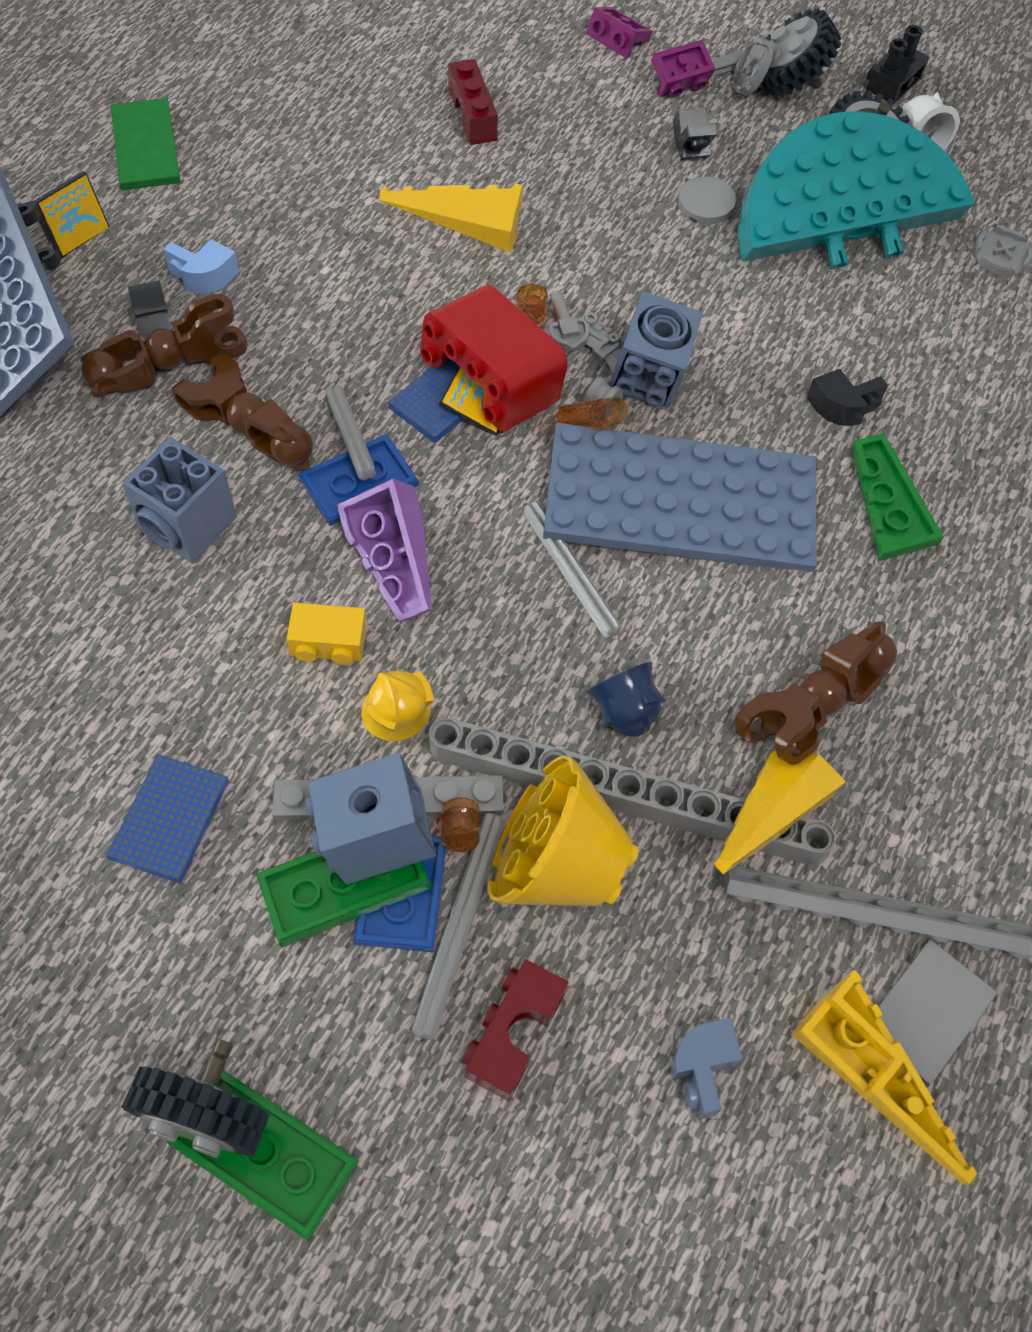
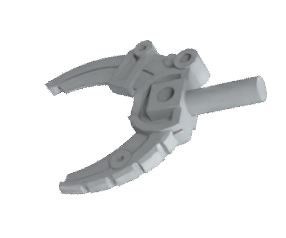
M552 292L550 297L558 321L549 323L545 332L563 348L564 352L581 350L586 345L592 348L591 353L601 362L605 360L613 374L620 353L618 347L619 335L617 333L608 334L604 331V327L597 322V315L593 312L586 313L585 317L570 318L562 292Z

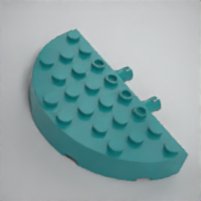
M855 111L832 113L808 121L787 134L771 150L758 169L746 191L741 206V219L738 226L740 255L744 262L825 246L830 269L832 270L836 269L837 265L839 268H842L849 264L843 242L880 235L885 258H891V254L893 257H897L905 252L898 231L958 220L975 203L970 189L956 164L938 144L918 129L895 118L877 113Z

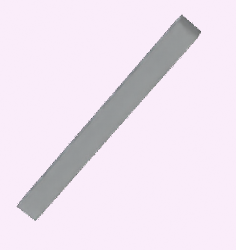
M451 718L438 719L429 729L431 755L440 762L489 776L503 775L504 780L525 786L533 784L537 787L548 775L543 772V768L560 756H569L578 762L588 777L595 778L599 782L598 785L594 786L611 810L725 841L732 832L735 825L732 823L731 818H737L745 802L741 798ZM447 737L453 739L454 742L443 745L438 743V740ZM484 747L489 749L491 752L485 755L476 754L474 750L476 748ZM521 757L525 759L526 763L515 765L509 760ZM623 787H629L633 789V791L636 794L633 796H626L619 791V789ZM656 798H667L673 805L668 807L662 806L656 801ZM693 808H703L710 816L701 817L694 812ZM804 816L791 825L783 834L784 838L775 839L759 851L807 865L821 864L833 849L836 842V834L829 824ZM810 838L818 841L822 849L811 847L806 839Z

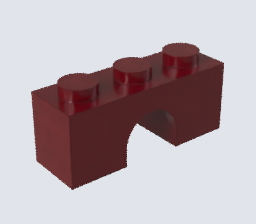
M461 60L448 63V90L455 108L461 107L463 129L469 144L475 145L497 141L498 114L476 60Z
M524 959L519 970L512 967L502 986V990L507 993L500 1006L493 1003L484 1018L482 1026L487 1028L480 1043L475 1040L471 1042L463 1057L462 1063L467 1065L465 1078L510 1102L529 1065L530 1056L513 1046L508 1032L516 1022L523 1019L535 1020L548 1027L567 991L569 982L527 959Z

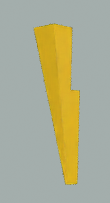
M496 184L489 185L486 189H471L470 185L429 186L426 190H414L412 186H405L403 190L389 191L387 187H382L379 200L507 252H511L518 236V216L522 209L523 185L514 184L512 188H498Z
M773 751L765 759L766 763L757 776L755 786L749 792L734 822L735 826L726 838L722 853L715 860L714 865L722 874H725L783 835L792 824L827 802L846 781L820 754L811 753L800 763L790 765L780 760L777 752Z
M855 970L849 972L815 1004L791 1035L963 1185H970L978 1173L973 1166L967 1164L954 1142L956 1136L950 1127L944 1125L932 1104L935 1101L900 1042L893 1039L881 1018L883 1013L877 1004L871 1002L861 985V976Z

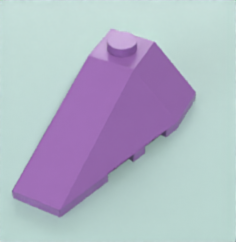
M391 479L337 504L346 539L362 557L363 560L361 562L365 569L370 571L379 584V591L398 621L410 620L431 611L424 523L415 487Z

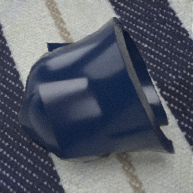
M652 662L626 669L596 684L587 691L601 708L603 728L608 729L612 727L615 731L633 737L650 731L651 724L656 720L661 711V704L667 701L654 684Z

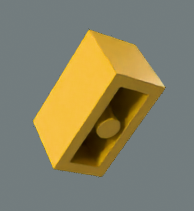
M293 602L286 639L290 656H295L298 660L304 662H312L316 658L331 659L333 662L341 665L351 664L352 661L362 662L367 629L365 608Z

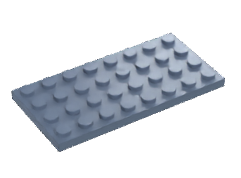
M0 167L1 417L20 396L74 344V340L4 172Z
M556 423L543 539L552 538L555 541L563 540L578 544L742 565L814 572L817 567L816 456Z

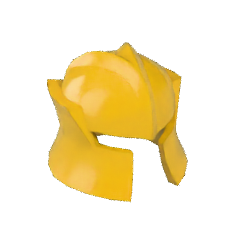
M397 670L378 673L368 695L365 697L361 713L363 724L371 734L387 741H401L417 734L426 725L430 718V704L434 701V696L425 676L420 671L409 673Z

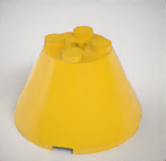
M560 756L543 768V772L548 775L537 787L533 784L528 786L503 829L491 863L492 867L497 868L494 882L490 879L487 881L489 897L500 904L594 907L603 902L613 904L621 893L622 884L620 881L626 869L631 867L637 859L639 847L632 844L631 837L581 766L569 756ZM509 835L507 845L501 857V849L503 842Z

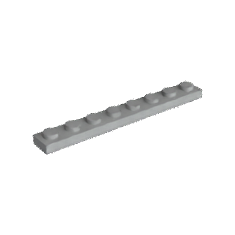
M738 866L726 872V894H731L739 901L754 902L755 900L770 902L771 905L782 910H793L794 908L809 910L813 915L821 918H832L833 916L848 918L852 923L860 926H871L872 924L887 926L890 930L899 934L908 935L911 932L926 934L931 939L943 943H949L951 940L965 942L969 946L982 951H989L991 948L1007 951L1010 955L1021 959H1030L1032 956V926Z

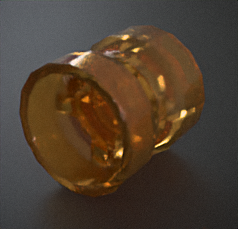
M529 283L521 286L517 291V308L537 325H540L546 319L548 298L546 289L541 285Z
M457 797L447 801L442 807V822L444 825L441 830V842L443 846L454 852H466L476 848L480 842V828L478 826L480 822L479 805L474 800L464 797Z

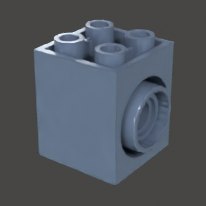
M642 291L623 341L609 386H618L623 389V395L631 396L654 406L669 408L686 371L703 312Z
M169 437L122 483L139 529L155 543L165 549L172 550L190 563H193L237 518L225 470L172 437Z
M400 752L308 782L310 798L306 799V808L312 822H315L316 832L311 835L314 850L318 857L323 856L326 859L330 872H336L346 885L436 856L421 787Z

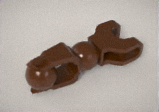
M214 294L192 302L180 319L171 322L174 331L167 328L155 329L144 341L141 334L137 335L134 330H127L103 342L99 348L85 353L80 358L83 362L82 377L86 384L92 388L91 393L94 397H102L114 392L125 393L152 386L155 383V375H158L156 368L162 370L173 369L181 363L184 357L188 364L198 361L211 364L208 360L219 352L232 359L239 357L247 350V339L239 328L228 326L234 319V306L231 300L223 294ZM223 308L221 311L213 313L214 310ZM229 341H236L234 344L229 346L223 345V343ZM137 358L136 361L123 367L121 361Z
M219 352L208 360L212 364L214 376L211 380L195 384L183 379L171 387L177 404L194 419L199 421L217 420L226 425L230 424L235 431L247 434L253 448L276 462L299 471L310 468L308 458L312 455L313 441L306 429L295 424L272 399L264 402L260 396L247 393L238 363L224 353Z
M880 621L874 622L857 635L852 633L827 648L822 655L823 663L820 665L821 670L808 674L801 683V687L793 684L784 691L768 692L756 696L737 713L735 717L736 734L752 743H756L770 735H776L774 743L778 758L790 765L800 763L817 749L819 744L818 731L827 723L825 716L838 712L846 700L855 704H862L880 685L882 678L888 674L896 662L897 647L893 639L885 633L886 624Z

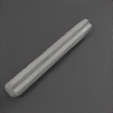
M537 501L527 504L524 507V516L605 638H611L619 634L622 625L567 543L563 540L555 541L552 538L543 539L546 512L541 504Z

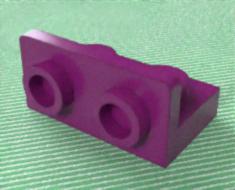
M595 7L586 34L627 58L630 56L633 46L637 45L638 42H649L653 31L613 7Z
M703 39L654 53L651 59L661 82V87L658 91L659 97L669 95L671 98H674L689 88L700 90L708 85L715 71V66Z

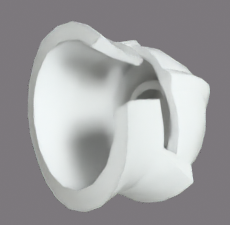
M938 92L933 96L919 95L902 106L903 112L900 117L908 115L910 119L908 124L918 129L926 136L936 126L937 130L931 136V139L943 150L948 147L958 130L960 118L954 107L943 104Z

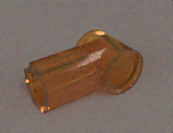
M607 397L559 406L557 420L558 423L606 429L622 424L627 417L628 409L626 403L621 398ZM605 405H608L612 410L610 421L604 415Z

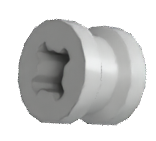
M597 377L586 392L584 405L589 408L596 407L599 409L600 414L607 418L620 404L623 389L618 386L611 387L606 379Z

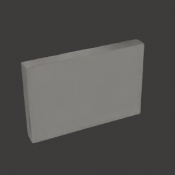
M930 939L878 1007L883 1013L881 1018L893 1039L900 1042L923 1083L928 1087L938 1076L998 992Z

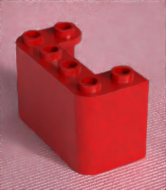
M492 285L480 287L424 316L420 357H422L426 364L434 368L443 366L446 362V357L457 363L471 379L484 388L483 415L489 423H492L502 433L540 413L560 399L568 365L567 356L563 348Z

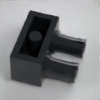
M909 25L905 29L903 39L895 38L890 42L888 52L878 64H873L867 74V80H869L866 87L867 91H872L874 95H877V93L883 94L882 99L888 101L890 98L895 101L894 105L922 79L929 56L917 50L923 33V29L920 26Z

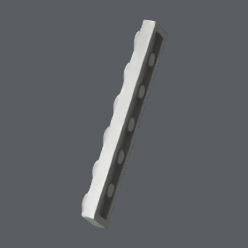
M503 775L415 777L422 790L428 817L485 815L486 813L504 815ZM274 780V820L310 819L306 808V799L310 798L308 782L312 780Z

